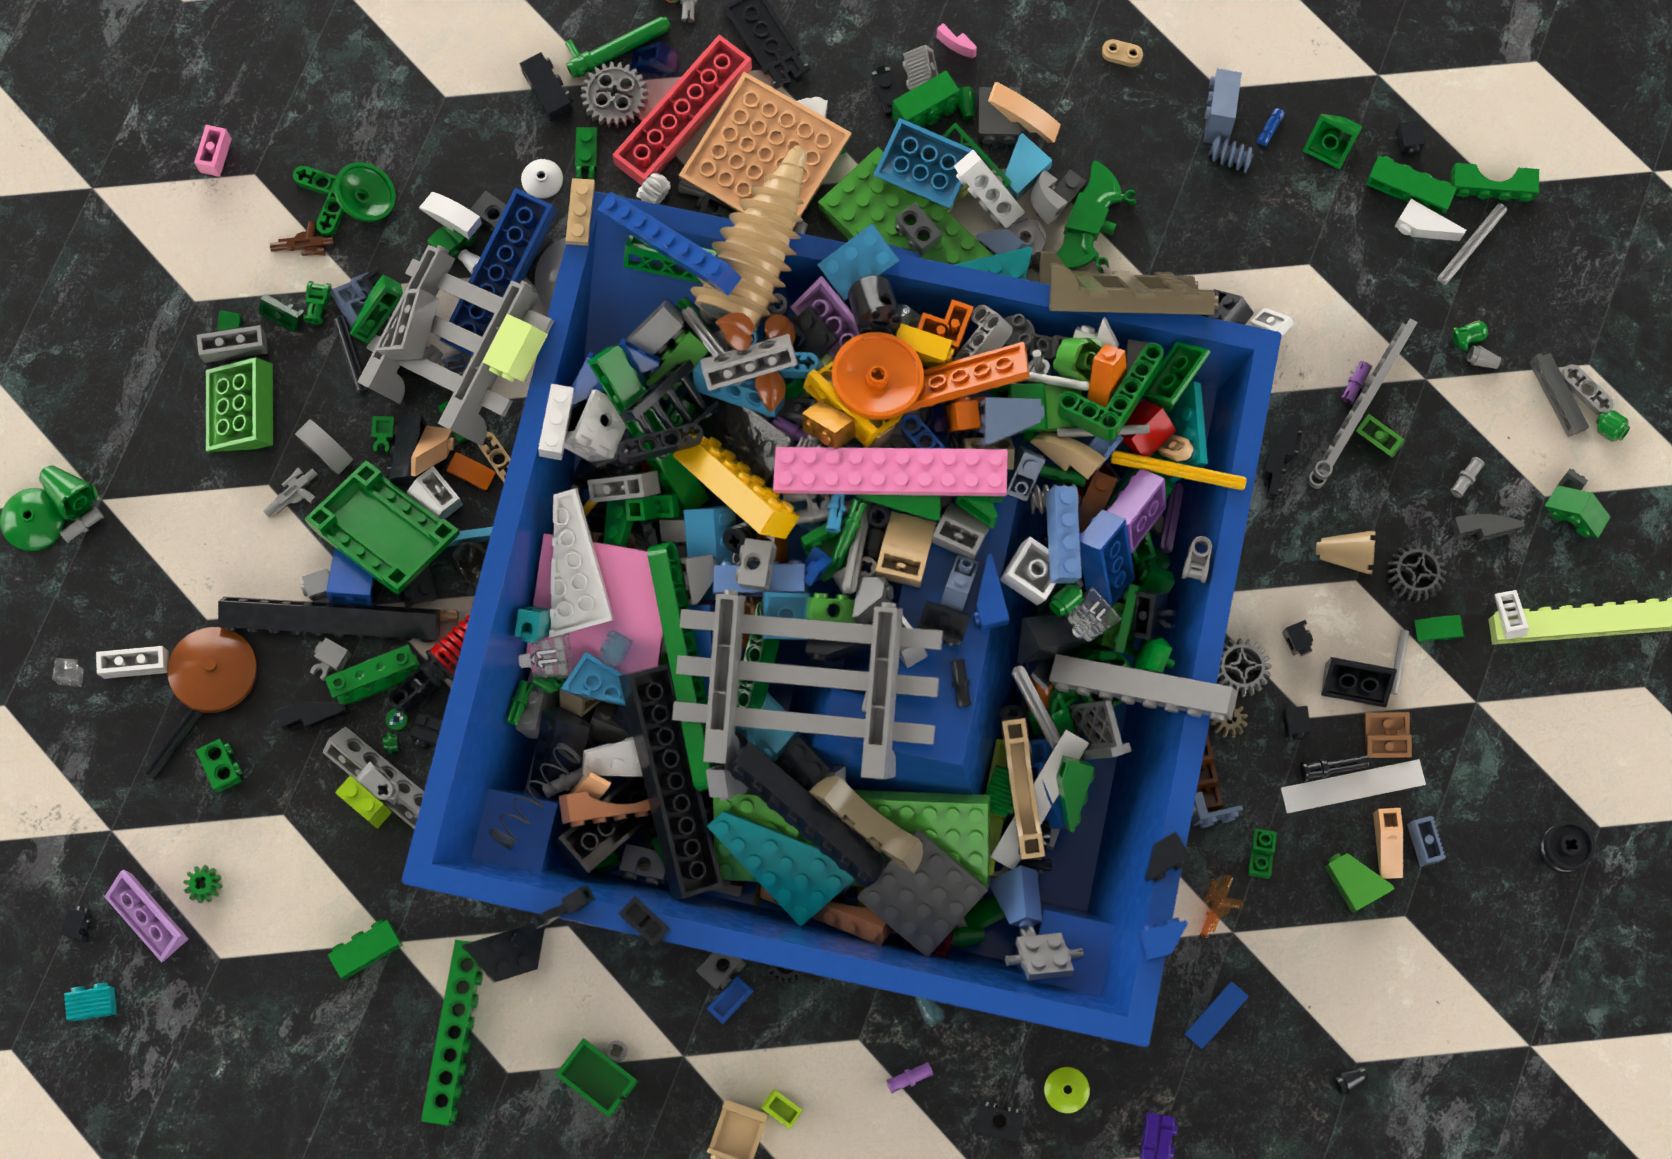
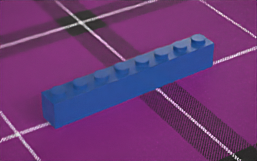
M613 192L608 194L597 209L612 224L727 296L742 278L729 264Z

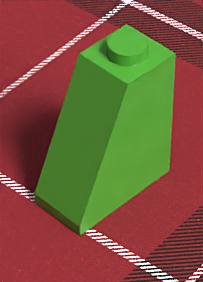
M1340 853L1328 859L1329 864L1325 866L1326 871L1352 913L1395 889L1392 884L1348 853L1343 856Z

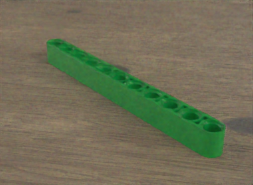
M673 542L651 546L647 553L676 700L677 702L708 704L703 676L676 674L677 655L699 657L694 629L680 628L681 609H690L677 547ZM681 721L693 784L698 791L709 790L706 770L721 763L703 762L706 723Z

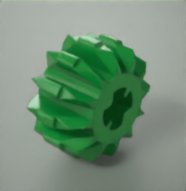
M203 865L202 869L198 866L194 867L195 874L187 872V875L191 878L190 880H184L183 883L189 885L184 889L185 893H191L189 899L193 901L197 898V902L202 904L204 899L207 902H211V895L219 896V893L215 890L216 888L221 889L223 885L216 883L222 879L220 875H215L216 869L212 868L209 870L207 865ZM202 880L205 881V888H202L199 884Z

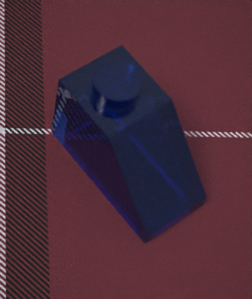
M662 42L635 49L630 69L636 68L637 71L660 75L673 72L678 65L679 52Z

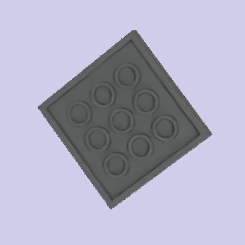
M917 828L912 835L920 839L923 845V856L914 874L895 864L891 858L879 879L868 888H864L857 896V899L922 954L929 957L988 891V887Z

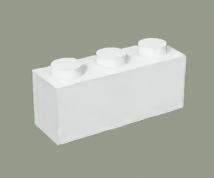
M551 384L538 448L540 457L562 460L574 401V388Z
M163 646L96 652L97 674L107 679L167 673L169 651Z

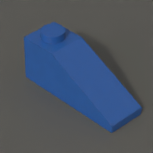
M987 554L975 608L976 611L972 612L975 625H980L981 631L1008 625L1010 620L992 554Z

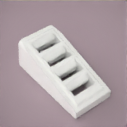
M1517 590L1495 594L1494 597L1505 639L1526 636L1529 626ZM1513 600V603L1503 604L1502 602ZM1514 608H1515V611H1510V612H1506V611H1505V610H1508V609H1514ZM1514 617H1517V618H1518V619H1516V620L1508 621L1509 618H1514Z

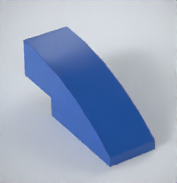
M1232 981L1229 982L1185 1032V1035L1200 1049H1203L1249 996Z

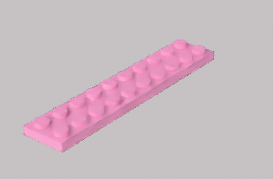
M776 447L773 491L774 493L1007 496L1008 449Z

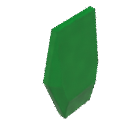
M1163 638L1141 641L1131 668L1162 674L1164 667L1172 669L1175 661L1169 658L1172 647Z

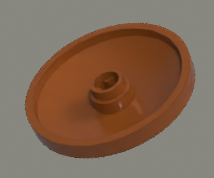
M220 627L203 628L187 635L172 651L167 667L168 681L176 697L187 707L205 713L221 712L236 706L250 693L257 677V660L249 643L238 633Z

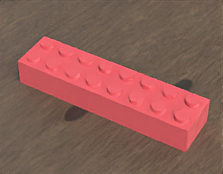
M718 35L613 153L614 165L641 186L651 174H660L730 95L744 72L748 74L752 70L751 58L721 35Z

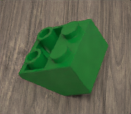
M1010 384L992 388V398L1041 399V405H1044L1045 409L1044 419H1041L1038 425L1017 434L1048 429L1045 384Z

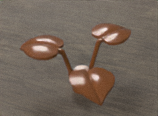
M738 312L730 313L716 321V324L720 327L727 342L733 349L742 351L750 346V343L753 341L751 335L754 332V325L747 315ZM780 314L768 317L764 326L766 336L772 339L789 334L793 345L795 329L789 318ZM777 371L755 377V387L761 401L769 412L774 411L784 398L786 392L783 377Z

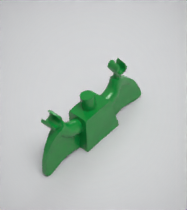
M1098 161L1092 163L1089 184L1083 192H1079L1064 228L1063 244L1055 255L1069 269L1081 268L1095 261L1097 271L1104 273L1100 265H1106L1109 268V262L1107 258L1098 256L1099 253L1094 248V241H1097L1100 232L1111 236L1114 233L1117 224L1106 220L1109 211L1108 207L1114 203H1121V200H1126L1128 205H1135L1137 201L1136 199H1128L1130 196H1136L1134 190H1127L1125 194H1121V188L1116 177Z

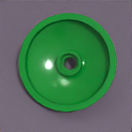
M364 162L351 163L345 166L335 179L334 193L337 202L348 215L364 222L379 221L385 218L394 207L396 194L392 181L380 168Z
M29 488L14 494L4 505L0 516V526L4 537L13 546L24 551H39L49 547L61 536L60 531L64 530L66 519L60 515L45 489ZM32 513L31 517L26 519V514Z

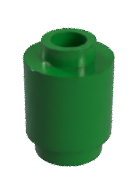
M1066 584L1051 598L1049 607L1059 617L1067 615L1083 601V592L1075 584Z

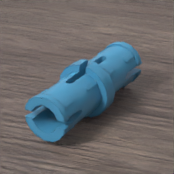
M846 494L831 495V501L827 505L829 513L825 527L826 531L840 532L842 513H845L846 509L844 506Z

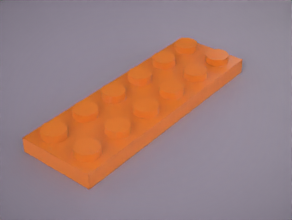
M1024 342L924 369V382L920 396L915 404L906 412L1030 378Z

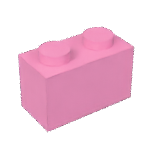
M210 125L205 126L194 161L200 173L220 177L232 140L226 129Z

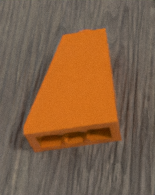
M1104 344L1094 357L1088 400L1106 408L1127 375L1124 350Z

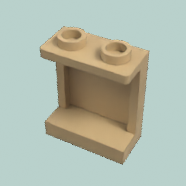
M725 1099L707 1153L711 1154L710 1159H754L769 1115Z

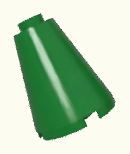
M54 465L47 466L40 472L39 481L64 519L75 521L78 516L81 518L91 511L92 507L90 505L93 500L96 502L98 499V491L92 484Z

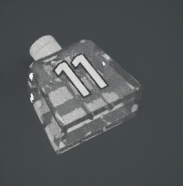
M1093 587L1082 595L1083 601L1067 617L1073 626V634L1078 638L1083 637L1088 642L1105 633L1121 620L1119 615Z
M569 633L530 644V653L519 655L520 667H532V673L535 677L568 678L574 670Z

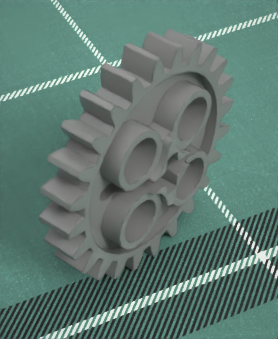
M611 62L609 68L602 64L603 70L601 71L595 67L596 74L588 73L590 80L584 79L585 86L581 87V91L584 93L581 95V100L584 101L582 105L584 109H587V115H592L593 121L599 118L600 125L607 122L608 128H610L612 123H615L616 128H618L619 122L627 126L626 120L628 119L634 123V115L641 117L639 110L645 111L643 103H648V98L646 97L648 89H645L647 85L646 81H642V74L637 75L636 68L630 72V65L622 68L621 62H619L617 67H614L613 62ZM604 82H610V83H611V84L608 85V86H603V85H602ZM624 85L631 86L629 89L622 88ZM600 101H607L604 105L598 104ZM620 104H627V105H628V106L625 107V108H619V107H618Z

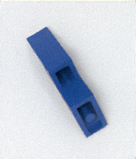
M622 338L618 346L626 353V359L637 372L638 378L640 374L646 371L650 374L660 368L661 358ZM591 351L571 386L574 388L572 409L579 405L578 402L585 399L588 401L592 390L605 391L587 362L596 356Z

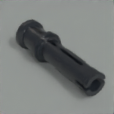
M1367 754L1330 761L1322 758L1317 762L1306 763L1304 761L1300 763L1303 781H1309L1310 778L1315 777L1327 778L1332 773L1369 768ZM1353 762H1354V764L1344 765V766H1338V765H1341V764H1347V763H1353Z

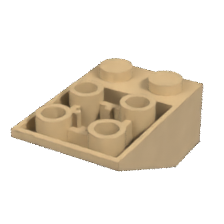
M892 511L881 547L875 577H886L889 581L920 588L937 522Z

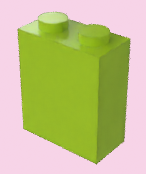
M351 776L335 792L377 829L392 813L391 810Z

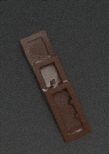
M1207 732L1196 793H1203L1207 811L1223 809V802L1218 787L1219 780L1214 765V755Z

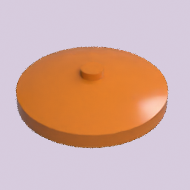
M870 332L850 339L840 348L833 362L831 380L836 396L847 409L864 418L884 420L905 413L915 404L922 390L924 370L918 354L907 342L891 334Z

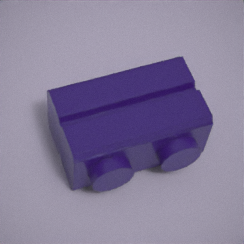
M1154 1113L1145 1114L1139 1159L1174 1158L1175 1146H1172L1171 1142L1172 1136L1176 1137L1178 1123L1174 1122L1175 1117Z

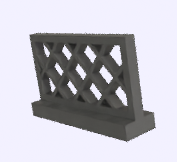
M1111 700L1074 703L1067 706V709H1069L1068 713L1072 717V725L1076 723L1079 726V729H1076L1073 734L1089 742L1079 760L1113 758L1131 752L1129 742L1122 743ZM1103 707L1105 708L1106 716L1102 712ZM1091 710H1092L1093 713L1095 714V715H1094V718H1093V716L1090 714V711H1091ZM1078 711L1082 714V718L1078 716ZM1087 721L1091 725V729L1087 726ZM1099 721L1104 724L1103 728L1100 726ZM1096 732L1100 735V740L1096 737ZM1084 733H1085V734L1087 735V737H1088L1087 740L1083 737V736H1084Z

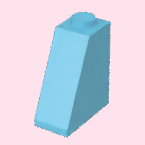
M1023 133L1019 135L1005 175L1012 181L1006 189L1016 201L1036 183L1044 170L1048 172L1052 165V159Z

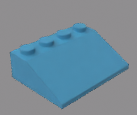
M899 118L873 176L951 209L963 187V184L956 177L958 172L954 166L973 149Z

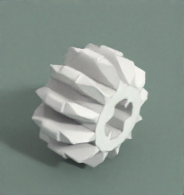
M659 173L651 174L639 188L637 200L660 204L670 190V182Z

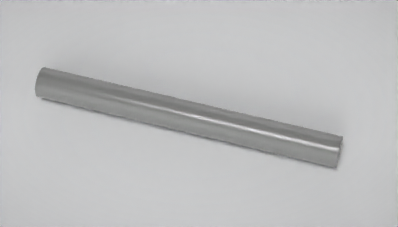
M1125 425L1118 435L1150 434L1149 425ZM1079 427L1057 428V437L1095 436Z

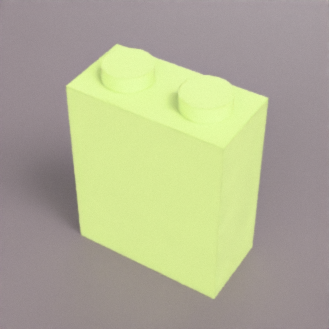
M507 314L483 363L490 366V372L511 382L515 379L524 382L548 334L531 324Z

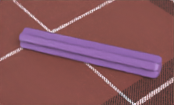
M1181 483L1175 484L1169 494L1159 549L1164 554L1171 553L1173 549L1184 490Z

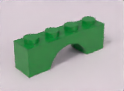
M1455 163L1451 170L1450 183L1457 188L1454 195L1458 197L1477 196L1480 199L1495 197L1500 200L1519 199L1522 202H1529L1534 200L1539 193V169L1518 167L1510 179L1492 181L1481 174L1477 164Z

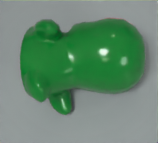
M1480 320L1466 324L1464 327L1453 328L1452 330L1456 347L1464 352L1469 351L1468 345L1470 343L1482 342L1488 336V327Z

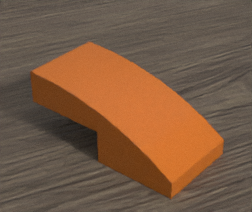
M457 452L446 469V472L463 482L467 481L483 491L487 490L496 473L490 468Z

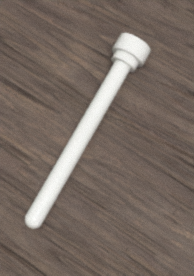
M1029 372L1030 378L1024 379L1026 381L1084 391L1088 390L1090 385L1086 381Z

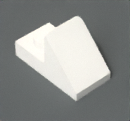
M1263 308L1250 321L1253 327L1280 332L1281 337L1294 324L1291 317L1267 308Z
M1105 316L1098 333L1094 332L1095 328L1082 325V327L1076 328L1073 338H1095L1103 345L1119 347V343Z

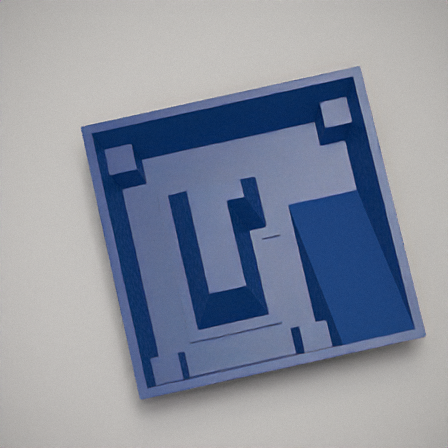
M594 191L589 246L566 244L547 315L548 318L554 320V323L537 355L403 872L402 882L409 886L541 915L544 911L563 904L561 899L572 891L588 885L595 901L571 915L565 913L558 917L559 919L641 936L618 914L636 896L671 929L672 932L663 940L664 942L1136 1046H1148L1165 957L1145 962L1137 933L1143 931L1142 926L1156 923V926L1160 927L1166 925V920L1173 919L1182 868L1174 871L1173 868L1166 871L1165 874L1167 876L1156 883L1153 880L1146 882L1144 877L1152 846L1156 842L1176 832L1186 848L1210 716L1201 714V717H1194L1188 715L1187 711L1181 710L1178 713L1166 711L1165 707L1157 706L1156 709L1143 706V703L1134 702L1133 705L1121 702L1113 707L1122 743L1129 742L1131 752L1113 758L1090 759V764L1095 767V777L1093 782L1089 783L1087 790L1088 799L1086 804L1082 805L1080 811V824L1075 827L1074 833L1070 832L1067 828L1060 829L1054 848L1052 850L1046 849L1044 851L1045 856L1042 857V859H1051L1052 870L1039 874L1038 878L1042 922L1034 925L1035 934L1062 933L1065 945L1069 950L1082 948L1084 952L1083 959H1071L1074 972L1072 976L1027 980L1026 973L1020 964L1007 966L1005 956L1018 955L1016 940L1017 937H1021L1020 927L1009 924L1007 918L984 928L985 942L959 949V947H954L950 940L947 939L943 944L938 945L929 957H926L899 933L890 934L882 945H878L813 918H810L800 927L780 905L760 898L761 884L757 881L727 880L743 885L740 897L706 891L684 899L671 897L667 880H665L664 884H658V886L646 884V879L637 878L636 881L623 878V875H620V865L606 872L591 870L580 879L551 845L571 828V823H562L559 799L542 796L530 786V783L529 788L544 808L527 800L516 799L515 802L518 809L531 825L514 817L503 816L502 820L505 826L518 840V842L511 840L514 844L513 849L502 846L489 834V830L494 828L510 836L501 823L500 817L502 814H511L523 819L515 808L514 798L524 797L535 801L528 791L527 782L531 780L537 739L526 737L516 729L515 725H511L506 721L512 704L510 700L514 698L520 680L527 681L530 668L523 666L522 656H526L528 642L521 641L522 637L515 636L518 609L533 606L543 535L545 533L554 535V494L571 490L572 485H575L571 479L579 461L583 459L565 448L562 460L539 456L538 448L551 384L571 387L590 351L597 355L607 347L619 345L622 338L626 339L666 299L680 311L676 304L683 297H687L697 311L700 312V308L695 304L696 298L691 293V288L702 287L703 284L623 267L625 245L630 234L612 224L597 210L608 194ZM621 197L701 248L714 250L712 243L726 241L720 233V229L735 226L728 218ZM797 233L801 237L800 239H790L789 247L797 255L785 256L784 263L792 271L780 272L779 279L786 287H775L773 294H781L787 300V310L783 316L789 318L792 322L795 334L802 337L798 346L807 338L793 322L798 316L790 307L821 276L838 294L817 264L843 246L845 242ZM895 253L900 261L880 276L886 278L891 283L902 316V324L914 328L918 327L923 312L945 320L953 299L973 306V310L980 305H985L997 312L1003 319L1016 314H1022L1032 323L1035 334L1048 337L1059 335L1073 338L1076 328L1082 327V325L1095 328L1094 332L1098 333L1105 316L1119 343L1118 348L1125 351V356L1128 339L1159 344L1164 352L1162 362L1176 342L1210 350L1211 353L1206 362L1192 380V382L1201 383L1208 461V464L1202 468L1242 476L1247 481L1244 490L1185 478L1174 482V484L1181 483L1184 490L1173 549L1171 553H1168L1170 565L1167 570L1173 573L1175 583L1168 593L1166 610H1177V614L1165 617L1169 622L1175 623V628L1164 627L1162 638L1172 647L1169 658L1174 660L1175 664L1172 669L1164 667L1162 674L1217 684L1279 353L1281 333L1195 314L1050 311L1049 284ZM630 254V261L638 263L642 261L638 255ZM657 259L651 261L655 266L662 267L664 265L660 260ZM677 264L673 265L677 271L683 272L685 270ZM849 299L847 301H844V303L852 311ZM774 303V305L771 304V306H775L776 309H780V305L783 306V304ZM762 318L758 330L755 331L762 338L767 318ZM970 320L960 349L978 328L972 320ZM684 321L685 327L683 329L687 330L690 326ZM716 321L710 324L714 329L711 333L721 330ZM671 337L667 345L672 348L676 342ZM708 352L705 358L711 357L712 354ZM657 353L654 354L655 356H657V357H659V358L661 357V356H660L661 354H659V355H658ZM1027 357L1029 364L1030 361L1033 360V358ZM1047 360L1051 368L1050 375L1060 377L1059 373L1053 368L1054 361ZM692 370V372L689 374V375H690V376H689V379H690L691 382L693 383V370ZM681 383L675 390L676 394H682L694 403ZM992 389L963 397H970V401H972V398L982 396L992 398ZM1089 389L1086 391L1081 390L1082 397L1087 398ZM699 393L705 403L715 400L719 403L713 409L714 413L710 417L702 419L698 423L703 429V436L708 439L713 437L719 440L724 450H729L735 454V459L747 465L751 469L749 471L751 474L762 478L765 481L764 485L767 488L773 489L776 447H797L799 442L791 441L785 434L771 428L774 419L777 420L776 417L768 419L762 413ZM662 397L660 398V401L667 403L669 406L671 405L669 398L667 401ZM1142 397V398L1140 399V403H1141L1143 400H1145V401H1147V400ZM931 430L939 441L949 449L950 433L934 432ZM959 432L954 433L958 438ZM1023 434L1010 436L1014 446V454H1017L1020 445L1033 451H1041L1035 445L1023 443ZM1081 436L1080 438L1072 439L1088 446L1096 436ZM855 437L843 445L845 448H866ZM1123 442L1115 449L1116 451L1135 454ZM1111 454L1101 467L1109 463L1122 479L1130 467L1111 463ZM1045 459V464L1060 467L1053 460ZM1071 466L1070 468H1068V469L1077 471V470L1074 469L1072 466ZM1007 470V481L1010 470ZM1039 473L1034 486L1038 485L1040 491H1042L1044 485H1048L1050 490L1054 484L1057 486H1062L1063 484H1059V481L1041 478ZM698 479L705 487L706 495L709 498L708 501L698 508L727 505ZM1064 483L1068 487L1071 486V484ZM1076 486L1078 501L1081 506L1087 488ZM580 488L579 496L582 507L590 499L589 488ZM779 493V498L782 500L784 498L783 493ZM856 494L845 495V501L857 498ZM1007 494V496H1003V502L993 503L998 517L995 527L989 529L975 558V561L979 562V566L963 612L971 614L962 644L950 646L943 643L942 640L941 650L925 649L927 657L909 668L906 667L899 657L898 675L939 678L938 697L896 694L894 722L935 725L934 744L893 741L892 750L895 752L896 776L888 779L861 777L864 738L800 733L831 765L845 766L846 783L852 790L985 795L996 740H1002L999 711L1007 705L1020 706L1021 697L1016 696V681L1012 675V670L1020 665L1029 670L1028 663H1017L1022 618L1038 616L1039 613H1037L1038 605L1000 580L1010 619L1008 625L981 631L980 625H975L972 612L976 611L975 608L987 554L993 555L998 578L1000 579L1023 541L1032 537L1043 545V535L1048 537L1046 507L1043 514H1040L1038 508L1035 509L1034 514H1031L1030 495L1027 502ZM956 496L952 499L954 503L956 502ZM1168 496V498L1166 499V509H1167V504H1168L1169 496ZM888 508V509L890 510V512L893 511V512H897V513H901V514H905V515H909V516H913V517L922 518V517H919V516H915V515L908 514V513H905V512H902V511H898V510H895V509ZM1166 509L1162 513L1164 520L1166 515ZM590 511L589 514L586 516V521L592 523V521L588 519V516L591 514L596 515L592 511ZM880 511V517L885 518V515ZM735 512L736 525L745 522V520H743ZM634 521L635 526L641 528L640 521ZM870 522L868 525V529H870V527L873 526ZM798 524L794 525L788 535L787 563L780 564H789V561L794 560L802 561V564H804L808 557L801 546L800 537L809 532ZM888 524L885 525L884 527H881V528L884 529L883 532H885V533H886ZM1152 534L1150 537L1153 547L1159 549L1161 537L1159 538ZM1200 536L1208 538L1212 543L1209 570L1205 583L1190 577L1182 578L1189 547L1193 540ZM931 543L920 588L887 580L889 585L893 587L892 602L896 603L897 608L903 609V616L911 627L915 629L919 625L926 600L941 604L947 581L957 558V554ZM1202 544L1195 545V550L1198 553H1206V549ZM866 565L863 566V571L871 572L870 568H867ZM820 578L808 587L810 597H814V593L828 594L830 599H836L837 595H843L833 578L826 582H823ZM1057 583L1053 587L1047 599L1043 601L1042 609L1046 605L1050 597L1053 595L1055 590L1058 588ZM856 592L851 594L850 600H855ZM830 604L827 608V613L830 617H833L836 613V608L833 604ZM1136 638L1134 648L1138 649L1141 641L1147 639ZM780 639L774 664L869 672L871 649L835 662L826 661L825 664H820L812 661V658L805 652L808 640ZM1117 652L1126 658L1130 666L1132 665L1135 656ZM965 659L967 679L970 680L968 687L972 703L969 707L957 708L955 688L951 684L953 682L950 661ZM769 682L767 692L786 712L866 719V713L862 711L866 691ZM1078 699V700H1076L1075 702H1073L1072 704H1074V703H1083V702ZM1028 717L1029 739H1030V740L1038 739L1039 736L1034 735V732H1033V729H1032V726H1031V723H1030V720H1029V717ZM612 776L613 791L631 776ZM709 790L702 793V799L706 796L710 801ZM1013 813L1011 816L1007 814L1003 824H1006L1007 818L1013 819ZM635 832L616 850L622 861L626 844L649 848ZM995 861L994 871H1001L1003 864ZM857 886L845 887L833 900L836 902L837 898L857 894ZM990 886L988 888V892H986L980 898V900L993 894V891L990 888Z

